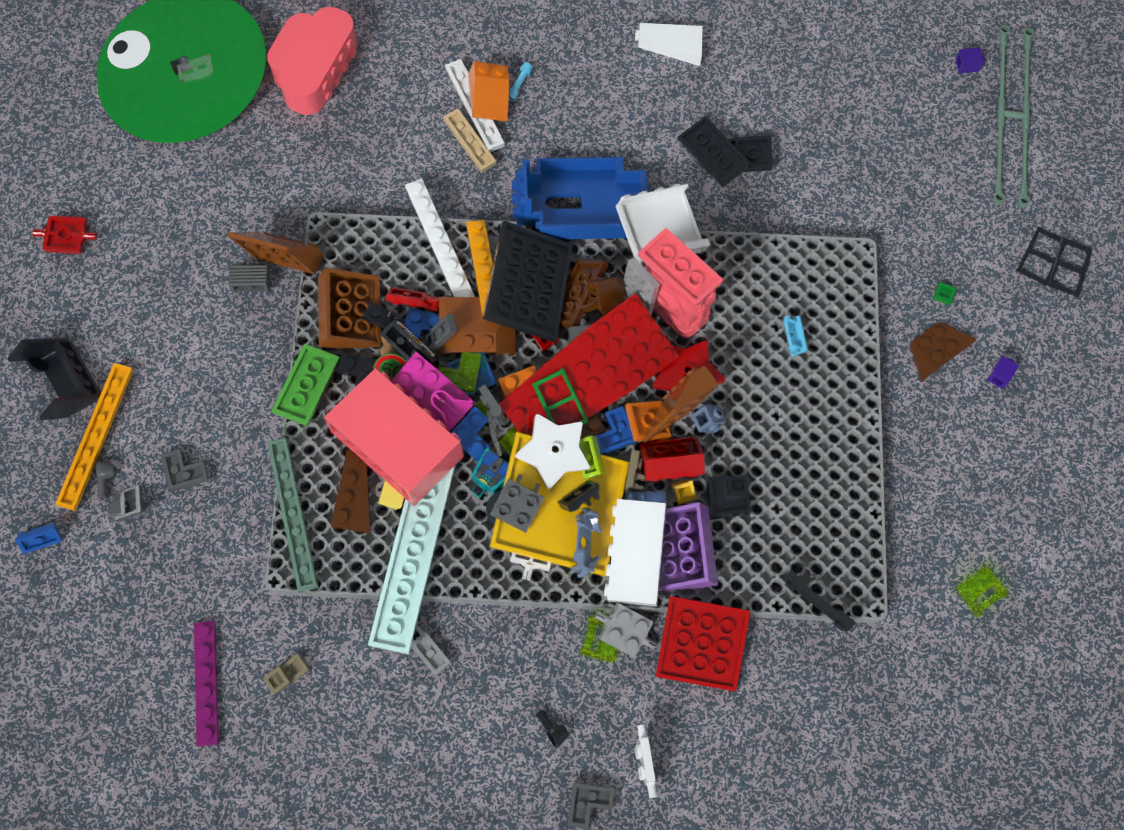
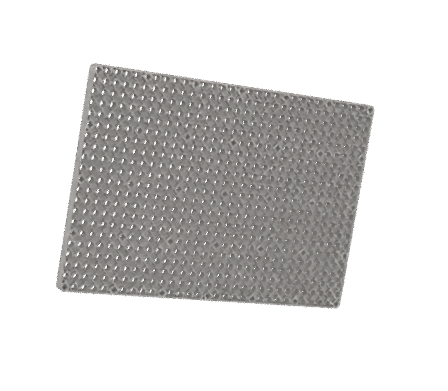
M314 212L308 216L305 244L312 243L319 247L318 250L324 256L316 275L308 276L309 273L301 271L290 372L302 350L303 345H300V342L303 340L308 341L307 345L339 357L341 354L378 359L381 356L379 349L375 347L347 349L319 347L318 276L325 268L380 276V294L387 293L391 287L424 292L427 293V296L436 297L443 295L444 297H453L418 217ZM440 218L443 227L449 229L446 233L459 262L465 263L461 267L474 296L479 297L477 284L474 283L476 277L468 232H460L462 229L467 230L466 222L477 220ZM485 220L492 262L494 263L495 249L497 248L499 231L503 221ZM508 221L510 223L517 225V222ZM388 226H394L392 229H387ZM522 226L535 231V226ZM699 230L702 239L708 238L710 246L704 252L696 253V255L705 259L703 261L711 269L723 276V283L715 290V292H722L723 295L716 294V301L710 306L711 310L707 323L703 329L698 330L690 338H683L678 335L654 311H652L651 316L658 326L659 323L667 325L666 327L659 326V328L672 346L686 349L696 345V342L708 341L709 362L725 377V382L718 385L687 416L669 427L671 437L668 439L697 436L694 431L698 429L691 415L705 404L718 405L724 413L726 423L720 426L719 432L722 434L721 437H716L710 432H702V436H697L704 452V475L679 477L678 479H660L655 482L646 481L645 479L644 481L639 480L636 483L639 482L644 485L642 492H666V509L676 507L675 504L677 503L671 486L672 482L690 478L694 486L698 485L703 490L696 492L697 499L679 504V506L698 502L708 506L707 477L746 475L751 508L758 507L761 513L756 514L752 511L750 515L710 520L713 543L720 544L722 548L721 550L714 549L715 562L721 565V569L716 570L717 581L720 583L721 589L716 590L709 586L698 589L658 592V599L661 601V605L657 607L620 604L634 612L666 613L670 595L708 603L718 601L720 605L730 607L732 602H738L741 609L750 610V618L833 621L823 612H820V614L813 613L812 606L814 605L801 594L794 593L785 586L786 582L783 579L792 570L791 566H797L800 569V573L797 575L807 582L806 586L810 589L812 586L818 587L820 594L817 595L829 605L839 608L856 623H879L887 616L888 608L876 243L869 238ZM624 238L559 239L573 244L572 251L576 252V254H571L569 268H574L578 260L605 261L609 265L607 269L613 272H605L602 279L616 277L623 284L625 276L623 271L626 270L628 261L634 257L628 240ZM350 241H356L353 244H349ZM370 241H373V242H374V243L371 244V245H368V244H367V243L370 242ZM717 241H720V242H722L723 244L720 245V244H717L716 242H717ZM388 242H392L391 245H385ZM406 243H410V244H411V245H409V246H403V245L406 244ZM424 244H429L428 247H422ZM466 246L464 249H459L458 247ZM588 252H593V253H595V254H594V255H588L587 253H588ZM606 253H612L613 255L607 256ZM628 253V254H630L631 256H630V257H626V256H624V254ZM331 256H335L332 260L328 259ZM349 257H354L353 260H347ZM367 258H372L371 261H365ZM716 258H721L723 261H718ZM385 259H391L389 262H383ZM734 259H740L742 262H736ZM403 260H409L408 263H402ZM772 260L777 261L778 264H774V263H772L771 261H772ZM421 261H428L426 264L420 263ZM790 261L795 262L797 265L791 264ZM808 262L814 263L815 266L809 265ZM568 271L567 280L571 275L572 271ZM738 275L742 279H736L734 276ZM383 276H390L388 279H382ZM753 276L759 277L760 280H755ZM401 277H408L406 280H400ZM421 277L427 278L424 281H419ZM771 277H776L778 281L772 280ZM440 278H444V279H445L443 282H438V281H437V280L440 279ZM789 278H794L797 282H793ZM808 279H813L815 283L810 282ZM308 289H313L312 292L306 293ZM734 292H739L742 296H736ZM753 293L759 294L760 297L753 296ZM771 294H776L778 298L772 297ZM789 295H795L797 299H793ZM380 296V306L398 315H402L405 321L411 306L406 304L396 305L386 301V296ZM808 296L815 297V300L810 299ZM827 297H832L834 300L831 301ZM846 297L852 299V301L846 300ZM864 298L869 299L871 302H866ZM423 307L415 308V309L427 311V312L434 313V314L437 313V312H439V309H438V311H428L427 308H423ZM598 308L591 312H585L578 326L590 325L601 318L603 314ZM720 308L723 312H717L715 309ZM734 309H739L742 313H736ZM752 310H757L760 314H755ZM771 311H776L779 315H774ZM790 312H795L797 316H801L808 351L791 357V353L788 350L789 344L785 325L782 323L785 316H791V319L797 317L791 315ZM808 313H813L816 317H812ZM827 314H832L835 318H831ZM846 314L851 315L853 319L848 318ZM864 315L870 316L871 320L865 318ZM310 323L309 326L302 327L303 324ZM716 325H719V326H721L723 329H722V330H718V329L715 328V326H716ZM734 326H738V327H740L742 330L737 331V330H735L733 327H734ZM559 327L557 337L559 342L545 351L540 349L533 338L526 337L527 333L515 330V355L484 353L489 366L495 368L492 374L497 386L490 391L498 402L504 400L499 389L498 379L535 366L536 371L539 370L542 365L568 345V340L564 339V337L568 335L569 328ZM757 327L760 331H754L752 328ZM808 330H814L816 334H811ZM827 331H832L835 335H830ZM422 332L420 341L428 347L432 342H427L425 337L428 333ZM846 332H851L853 336H849ZM677 341H683L685 345H679ZM714 343H721L723 347H717ZM733 344H740L741 348H736ZM756 344L760 349H755L752 345ZM775 345L779 350H774L771 346ZM809 347L815 348L816 352L811 351ZM827 348L834 349L835 353L830 352ZM846 349H851L854 353L851 354ZM438 350L434 354L439 358L434 364L439 365L437 369L454 383L447 363L474 353L439 354ZM865 350H870L873 354H868ZM528 351L534 352V355L528 356L525 353ZM546 352L553 353L551 357H547L544 354ZM720 360L723 364L717 365L714 361ZM733 361H739L742 365L737 366ZM752 362H758L760 366L756 367ZM771 363H777L779 367L775 368ZM338 364L316 412H319V415L312 418L308 427L284 418L282 438L286 437L288 439L289 448H296L291 453L301 506L304 504L309 505L308 509L303 511V515L307 524L306 529L314 565L318 562L323 563L321 569L315 570L317 581L321 585L317 590L301 593L297 589H291L292 583L296 580L285 528L278 529L279 524L283 522V517L280 510L277 488L274 500L265 585L271 593L276 595L380 600L396 538V531L401 518L398 515V511L403 509L405 498L402 507L397 510L378 504L384 479L368 466V469L372 471L368 475L371 534L357 533L350 530L337 532V528L331 527L345 453L350 449L336 436H327L331 431L324 417L355 388L356 383H352V381L357 378L338 374ZM790 364H796L798 368H792ZM812 364L816 366L817 369H811L809 365ZM828 365L833 366L836 370H830ZM847 366L852 367L854 371L848 370ZM866 367H870L873 372L867 371ZM507 368L514 369V371L511 373H508L505 370ZM659 371L632 392L605 408L610 411L623 406L626 410L625 405L627 403L659 400L663 402L664 399L659 398L656 394L661 392L666 395L671 391L652 387L653 382L661 372ZM337 377L342 378L339 382H333ZM737 378L741 380L742 383L737 384L733 381V379ZM756 379L760 384H754L752 380ZM776 380L779 385H773L771 381ZM790 381H795L798 386L791 385ZM809 382H814L817 387L810 386ZM828 383H833L836 388H831ZM847 384H852L855 389H850ZM866 385H871L874 390L868 389ZM481 392L469 396L476 402L474 406L492 422L489 426H483L477 435L482 440L485 438L490 439L491 442L488 444L490 450L500 458L505 457L510 460L517 429L512 422L508 427L499 424L497 418L491 415L488 407L480 399ZM644 392L647 396L640 397L637 393ZM334 395H340L339 399L331 400ZM719 395L723 400L718 401L714 396ZM738 396L742 401L737 402L733 397ZM752 397L759 398L761 402H754ZM771 398L778 399L779 403L772 402ZM790 399L797 400L798 404L791 403ZM809 400L816 401L817 405H812ZM828 401H834L836 406H831ZM847 402H853L855 407L849 406ZM867 403H872L874 408H870ZM595 413L603 426L607 428L606 432L610 431L605 413ZM733 414L740 415L742 419H735ZM752 415L759 416L761 420H754ZM790 417H796L799 422H793ZM809 418H815L818 423H812ZM829 419H834L837 424L830 423ZM848 420H853L856 425L849 424ZM680 429L684 434L677 435L675 430ZM291 430H298L296 434L289 435V432ZM317 430L314 436H308L310 431ZM732 433H740L741 438L734 437ZM752 433L759 434L761 438L755 439ZM771 434H777L780 439H773ZM790 435H796L799 440H792ZM810 436H815L818 439V441H812L810 439ZM829 437L836 438L837 442H831ZM848 438H854L856 443H851ZM868 438L873 439L875 444H870ZM504 439L510 441L508 445H502L500 442ZM637 441V443L627 446L624 451L616 450L605 454V456L630 462L632 450H636L635 447L639 446V442L644 441ZM314 448V453L306 454L308 449ZM462 449L463 455L469 456L470 460L467 462L460 460L455 466L444 510L447 512V515L442 518L440 530H444L445 535L438 537L435 550L443 549L444 553L441 556L433 555L422 602L613 611L616 605L609 602L607 596H604L605 584H609L610 576L604 577L589 573L582 577L581 582L575 583L571 577L578 575L579 572L569 567L551 563L549 571L533 569L532 575L540 573L543 576L539 581H535L532 578L527 580V576L526 580L523 578L514 580L511 577L514 572H520L523 575L525 567L521 564L510 562L512 553L489 547L494 526L487 519L486 505L492 494L486 491L484 493V500H480V498L471 493V490L477 484L472 480L471 475L478 462ZM327 450H335L332 455H325ZM713 450H720L722 455H715ZM732 451H739L741 456H735ZM752 452H759L761 457H754ZM771 453H778L780 458H774ZM796 453L799 459H793L790 454ZM810 454H815L818 460H813ZM829 455L836 456L838 461L831 460ZM849 456H854L857 462H852ZM868 457H873L876 463L870 462ZM307 467H313L310 473H304ZM326 468H332L331 473H323ZM713 468L721 469L722 473H714ZM732 469H739L741 475H735ZM636 470V474L644 475L643 470ZM751 470H758L761 475L755 476ZM775 470L779 472L780 476H773L771 474V471ZM790 472H797L799 478H794ZM811 472L816 473L819 478H818V479L812 478L811 475H810V473H811ZM462 474L469 476L466 481L459 479ZM829 474H836L838 480L832 479ZM849 474L855 475L857 481L850 479ZM868 475H873L876 478V482L871 481ZM659 483L663 485L664 489L657 490L654 485ZM304 486H311L308 492H302ZM325 486L331 487L329 492H321ZM757 488L760 490L761 494L756 495L752 492L751 489ZM777 489L780 492V495H773L771 490ZM791 490L798 491L800 496H793ZM810 491H816L819 497H813ZM830 492L837 493L838 498H832ZM460 493H466L468 494V497L464 500H461L458 498V495ZM626 493L623 494L622 500H626ZM849 493H855L858 499H852ZM869 494H874L877 500H872ZM323 505H328V506H329V508H328L327 511H325V512H320V511H319L320 508H321V506H323ZM381 508L388 509L384 515H379L378 511ZM773 508H776V511L779 512V513H778V514H775V511L773 510ZM791 509H797L800 515H793ZM810 510L818 511L819 516H813ZM830 511H836L839 517H833ZM851 511L857 513V519L851 517ZM459 512L467 514L463 519L457 518L456 515ZM478 513H485L486 517L479 520L476 518ZM321 524H326V525H327V527H326L325 530H323V531H318V530H317L319 525H321ZM719 524L722 530L715 531L712 525ZM732 525L740 526L741 531L735 532L732 529ZM758 526L761 532L755 533L751 527ZM379 527L386 528L383 534L376 533ZM771 527L779 528L780 534L773 533ZM791 528H797L800 534H793ZM811 529H817L819 536L813 535ZM461 530L465 532V535L462 538H457L455 536V533L457 531ZM830 530L838 531L839 537L833 536ZM850 530L856 531L859 537H853ZM870 531L876 532L878 539L873 538L870 535ZM477 532L485 533L482 539L475 538ZM284 541L285 545L281 549H277L276 544ZM324 543L325 546L322 550H315L317 544ZM344 544L345 547L342 551H335L337 545ZM738 544L741 547V551L733 550L731 545ZM358 545L364 546V550L359 553L355 552V548ZM758 545L761 551L754 552L751 546ZM383 546L384 551L377 554L374 552L375 548ZM771 546L779 547L780 553H774ZM791 547H797L800 550V554H794L791 551ZM811 548H817L820 555H814L811 552ZM831 549H837L839 556H834L831 553ZM851 549L856 550L859 553V557H854L851 554ZM456 550L464 551L461 557H455L453 554ZM871 550L876 551L879 557L874 558L871 555ZM476 551H482L484 553V555L481 558H475L473 556V554ZM495 552H502L504 556L501 559H495L493 554ZM276 561H283L281 567L274 568ZM738 563L741 566V570L735 571L731 564ZM335 564H343L341 570L333 571ZM357 564L363 565L361 571H359V572H354V571H353V567H354L355 565H357ZM752 564H757V565H759L760 568H761V571H760V572L754 571V570L752 569L751 565H752ZM381 565L383 567L381 572H373L375 566ZM771 566H779L780 573L774 572ZM811 567H817L820 570V574H814L811 571ZM436 568L443 570L439 576H434L432 572ZM831 568H837L840 575H834L831 572ZM455 569L463 571L459 577H454L452 572ZM851 569L858 570L860 575L858 577L854 576L851 573ZM475 570H480L483 574L479 578H474L472 573ZM871 570L878 571L879 577H874L871 574ZM500 571L503 575L499 579H494L492 573ZM554 574H560L562 580L555 582L551 577ZM593 576H599L601 577L602 582L599 584H595L592 582L591 578ZM276 580H278L280 584H276V587L274 588L272 584L276 583ZM736 582L740 584L741 590H734L731 583ZM334 583L341 584L337 591L331 590ZM354 584L361 585L360 590L357 592H352L351 587ZM751 584H758L761 591H754ZM375 585H378L380 589H377L374 593L371 588H375ZM771 585H778L781 591L778 593L774 592ZM832 587L838 588L840 595L833 594ZM433 588H440L441 593L439 595H431ZM852 588L858 589L860 596L853 595ZM453 589H460L461 594L459 596H451L450 593ZM872 589L878 590L880 597L873 596ZM475 590H478L480 593L477 597H473L472 594ZM495 590L501 592V596L498 599L490 596ZM512 592H520L521 597L518 600L512 599L510 597ZM537 592L542 597L538 601H534L530 597L532 593ZM557 593L561 596V600L558 602L552 601L550 596ZM575 594L578 595V598H581L578 599V602H574L573 597ZM593 595H598L601 598V602L595 604L590 598ZM751 604H759L761 611H754ZM774 604H777V608H780L778 612H776L775 608H772ZM792 605L799 606L801 612H793ZM852 608L859 609L860 616H855L852 613ZM876 609V612L880 613V615L877 617L876 613H873V610Z

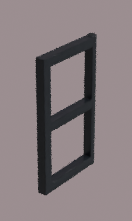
M1038 227L1016 271L1047 286L1055 259L1032 249L1039 232L1058 242L1061 241V237ZM1064 244L1063 249H1062V253H1063V251H1064V249H1065V247H1066L1067 244ZM1029 253L1053 264L1045 280L1022 269Z
M1062 237L1048 286L1079 297L1093 249ZM1064 244L1087 252L1082 269L1059 260ZM1058 265L1080 274L1076 291L1053 282Z

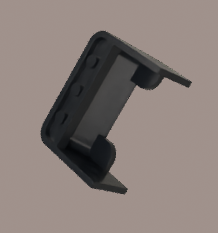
M22 339L7 358L9 362L25 361L34 372H45L59 398H54L40 415V420L67 418L95 403L101 395L77 349L68 339Z

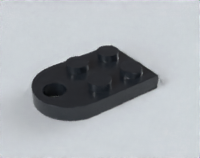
M771 135L728 139L750 162L751 166L743 172L773 171Z

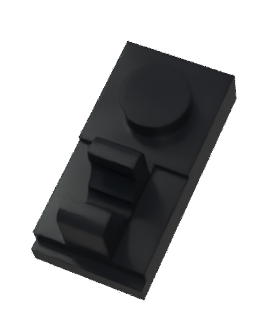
M370 301L362 320L385 329L396 318L403 324L404 318L402 315H398Z
M587 480L559 500L558 504L561 509L568 512L578 510L583 503L591 506V496L596 500L600 499L598 493L600 486L598 483Z

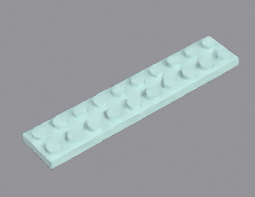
M455 466L415 506L405 499L368 643L371 647L409 655Z

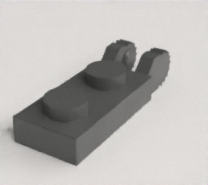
M446 314L425 337L427 342H432L428 348L433 353L437 352L441 346L457 333V324L453 314Z

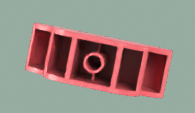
M325 7L318 10L314 15L307 13L295 14L286 21L267 55L268 63L274 81L281 88L285 103L291 110L304 115L315 114L324 107L327 100L331 99L334 87L339 85L342 73L347 71L350 59H353L356 55V33L353 20L347 12L335 7Z

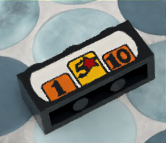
M397 318L380 334L407 361L415 352H418L432 365L439 358Z

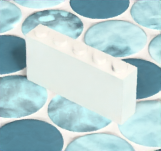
M617 499V505L613 504L612 516L615 517V524H611L610 536H614L613 544H609L608 556H612L611 564H607L606 576L610 577L609 584H605L604 596H607L609 602L657 606L666 503Z

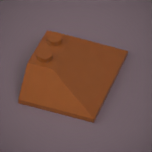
M439 297V321L446 314H453L457 324V333L440 347L439 354L496 353V355H515V329L482 319L479 297Z

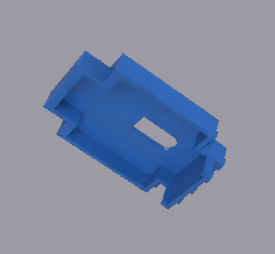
M623 157L536 158V166H533V172H530V159H522V167H519V172H515V180H512V191H515V193H512V205H516V207H513V219L516 218L517 225L535 226L536 232L556 239L627 238L616 205L620 198L625 195L635 196L643 191L648 192L646 170H624ZM581 197L582 208L551 209L545 203L550 198Z

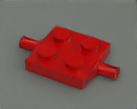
M49 216L44 229H33L32 231L33 237H43L42 249L44 252L82 254L83 243L86 239L97 240L96 232H86L88 221L82 217Z

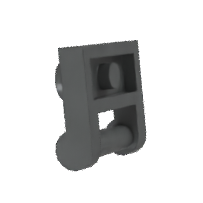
M484 384L479 388L482 394L479 396L480 399L488 407L491 415L497 418L500 425H507L510 419L500 407L496 397Z

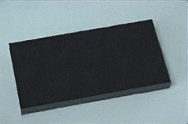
M706 116L677 137L679 142L722 187L751 166L750 162Z

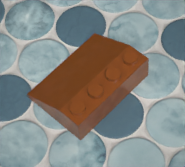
M228 232L227 234L231 240L257 260L315 275L324 256L315 244L308 243L306 245L299 240L293 239V241H290L286 237H274L267 232H264V234L257 232Z
M325 268L318 276L319 347L347 349L381 346V328L362 320L370 301L380 305V276Z
M705 365L700 369L695 367L686 374L687 376L682 378L678 382L679 384L674 386L671 392L663 397L664 401L659 405L643 438L644 442H647L687 416L719 385Z

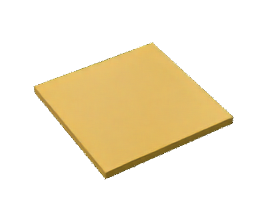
M516 432L504 486L508 478L515 481L518 475L521 474L523 476L519 484L532 491L536 483L540 484L538 494L544 496V499L526 533L496 518L489 547L572 568L577 565V562L573 561L574 552H576L578 527L576 516L585 513L582 510L583 508H589L599 514L598 522L602 531L601 533L594 530L592 532L590 557L593 558L598 555L600 558L594 568L595 572L590 573L606 577L607 564L610 563L611 556H608L609 544H613L614 537L610 536L611 524H615V517L612 516L613 504L617 505V499H623L630 462L601 455L606 474L583 479L581 471L565 472L550 489H546L538 470L534 466L515 457L532 440V436ZM552 446V451L557 453V448ZM587 480L599 484L600 491L598 493L600 499L596 500L591 496V506L583 503L578 510L573 512L560 508L558 501ZM582 537L581 544L583 548H585L586 546V540L584 537Z

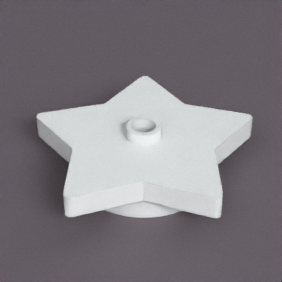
M539 414L535 415L532 440L515 457L534 466L538 470L546 489H550L565 472L583 471L590 468L579 448L582 422L558 426ZM552 446L557 448V453L552 451Z

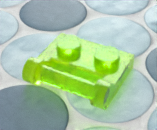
M987 565L954 589L976 618L980 617L984 610L1000 598L1004 599L1009 595L1008 591ZM993 586L996 592L977 605L974 600Z
M588 615L587 632L579 655L614 664L617 648L599 639L597 651H591L596 624L601 625L603 630L604 623L595 619L594 615Z

